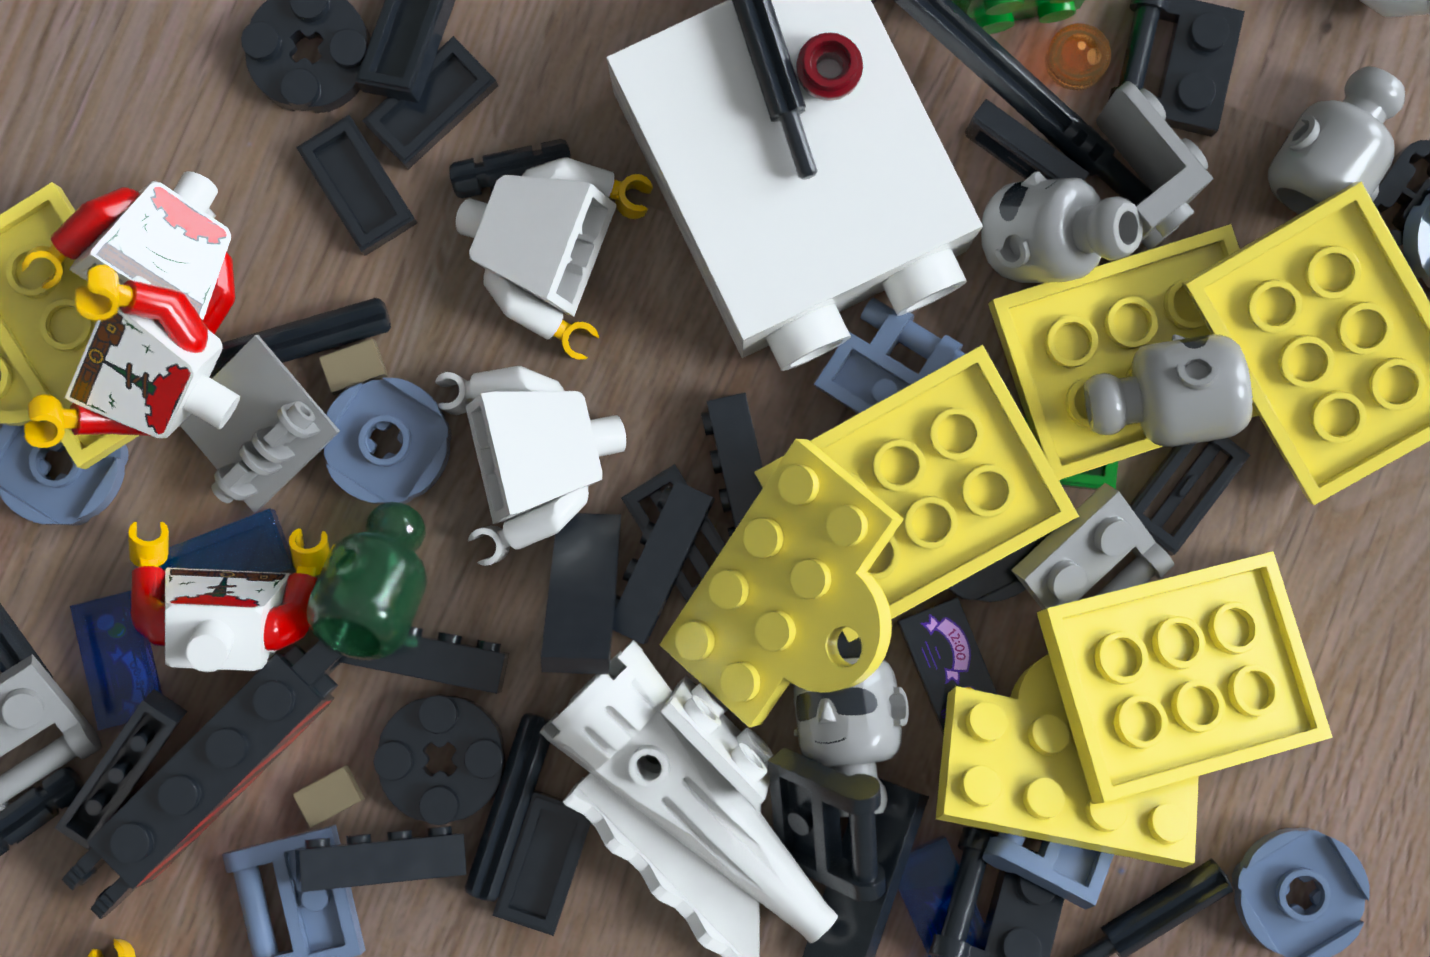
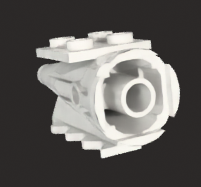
M632 640L622 652L620 651L610 660L609 675L596 674L570 699L569 706L560 714L556 713L541 729L540 733L550 743L590 772L573 786L563 803L583 814L595 826L605 846L613 854L629 861L641 873L650 892L659 901L674 907L686 919L696 939L703 947L720 954L722 957H760V903L801 933L809 943H813L822 937L836 921L838 915L827 905L761 814V803L765 800L770 784L768 760L773 756L771 750L751 729L745 728L741 732L724 715L728 708L701 682L696 686L685 676L672 692L642 651V648Z

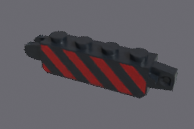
M328 632L307 653L297 644L287 653L275 654L87 842L92 848L70 868L62 881L71 890H74L92 879L105 862L120 876L111 886L99 894L95 899V903L90 908L99 919H103L110 914L136 888L153 881L334 700L331 693L338 687V684L329 675L341 664L340 658L350 648L335 632Z

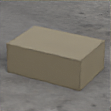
M373 338L319 357L330 391L334 395L341 394L346 389L359 383L365 384L372 380L389 377L377 342Z
M348 765L292 794L310 828L365 799Z

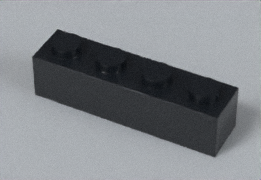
M745 392L706 401L708 411L701 413L706 436L714 435L717 450L710 451L714 473H722L726 488L719 489L723 512L731 511L735 527L727 528L729 538L763 489L754 473L763 466Z
M677 480L673 487L666 485L657 504V507L662 509L656 524L650 521L646 526L640 543L645 545L639 560L631 559L623 575V580L628 582L622 596L616 594L614 631L643 645L648 643L715 498Z
M363 616L360 617L361 625L347 623L357 631L345 634L344 643L350 649L340 658V663L496 694L502 692L509 653L500 651V643L478 639L477 645L472 646L462 644V636L445 632H438L436 639L422 636L423 628L400 624L399 630L396 631L383 628V620Z
M153 689L139 704L55 826V829L87 850H90L91 846L87 842L120 810L188 711Z
M452 826L427 828L428 836L412 837V830L387 832V840L371 841V834L346 836L347 844L330 845V838L305 840V848L295 849L297 890L309 892L466 875L464 834L452 833Z

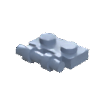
M873 297L864 308L860 319L879 330L872 342L869 344L849 332L851 338L838 346L814 385L823 393L859 414L965 355L961 351L963 344L948 335H945L942 339L913 322L915 315L911 312L897 316L894 309ZM899 343L927 359L919 374L889 356Z

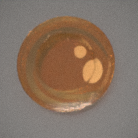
M1084 23L1070 24L1059 30L1051 40L1045 55L1046 69L1053 81L1063 88L1069 90L1087 89L1096 84L1106 72L1111 60V48L1105 35L1094 26Z

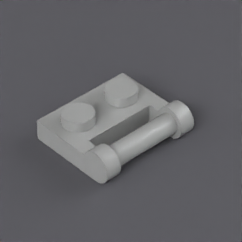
M1104 483L1076 509L1079 517L1055 529L1011 571L1041 609L1044 610L1078 601L1130 551L1134 553L1136 558L1095 596L1145 584L1153 576L1161 578L1175 564L1168 553L1155 542L1121 493Z
M33 654L0 674V757L53 723L56 724L63 735L0 775V812L8 806V800L77 756L81 759H86L102 748L101 741L94 728Z

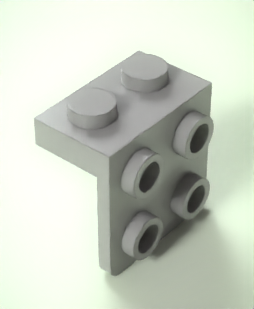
M1126 81L1115 90L1097 117L1096 123L1153 192V194L1136 206L1143 220V234L1140 244L1143 243L1150 250L1169 237L1179 228L1180 224L1194 213L1188 204L1214 178L1206 170L1208 169V162L1202 151L1189 139L1183 138L1181 140L1166 123V113L1159 100L1147 89L1142 88L1139 90L1132 82Z

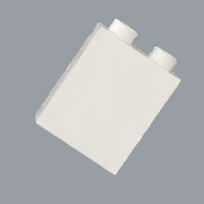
M732 0L718 4L607 57L614 95L741 357L744 358L770 346L781 371L807 363L849 340L851 335L839 312L880 292H886L897 316H901L931 304L963 286L967 280L955 257L968 250L983 227L871 0H772L795 74L800 49L809 39L822 33H838L846 36L856 44L863 59V72L859 84L849 95L838 100L826 101L817 99L807 93L798 80L806 105L804 108L805 112L800 114V118L818 170L814 177L805 180L798 177L781 122H771ZM824 59L817 65L819 74L825 78L837 77L842 71L839 63L832 59Z

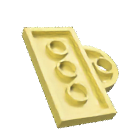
M53 182L0 214V424L24 426L27 422L33 421L28 418V404L38 395L47 394L53 396L60 401L63 409H70L72 402L67 400L65 396L97 323L95 320L83 317L76 309V289L81 286L87 287V281L69 270L75 260L67 258L64 261L62 278L52 288H41L46 279L56 272L55 265L49 259L43 257L36 258L22 272V262L27 253L34 247H50L53 244L50 239L51 235L75 212L61 187ZM71 428L64 429L65 434L61 442L77 468L87 469L139 435H74Z
M795 439L659 645L749 728L762 725L790 683L812 692H833L862 683L882 663L890 644L892 629L887 599L879 584L868 573V570L904 519L808 439ZM846 627L854 630L862 643V652L855 664L846 662L840 656L837 647L839 634Z
M1048 654L1024 671L1017 680L1011 697L958 686L948 692L935 819L1185 868L1195 863L1199 776L1106 803L1093 805Z

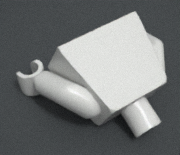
M514 366L474 373L470 381L463 379L455 373L445 372L440 374L435 381L441 387H451L458 384V397L450 403H439L438 407L453 415L467 412L493 524L505 521L503 529L491 525L476 529L470 534L468 541L475 540L486 534L491 536L496 543L494 555L478 561L477 563L486 566L501 561L507 556L510 546L515 550H519L559 533L586 505L589 495L588 486L602 480V468L599 457L624 452L626 448V433L619 416L613 415L590 420L585 397L581 392L564 391L557 380L525 367Z

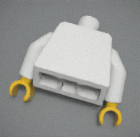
M563 157L527 169L522 176L503 175L496 181L488 203L470 198L466 199L458 209L456 228L459 234L474 238L469 250L470 259L485 269L484 286L503 313L511 320L546 340H549L552 336L561 340L562 348L569 357L583 360L588 357L574 352L569 346L568 339L571 332L576 329H583L599 339L598 332L591 324L586 322L569 324L563 320V313L575 316L616 207L623 216L629 219H638L646 215L648 208L631 203L627 199L625 192L630 189H637L643 193H651L653 186L650 180L642 174L627 176L621 182L614 179V173Z

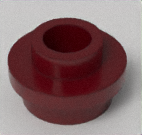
M822 33L809 39L800 49L796 62L797 78L803 89L811 96L826 101L838 100L849 95L859 84L863 72V59L858 47L849 38L838 33ZM824 59H832L839 63L842 71L837 77L825 78L817 70L818 63Z

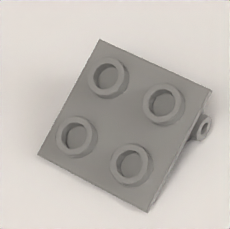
M255 335L212 378V380L240 396L239 403L227 423L219 430L191 413L180 425L217 469L214 474L215 482L211 486L214 495L224 503H231L234 499L244 500L254 513L258 512L340 432L259 335Z

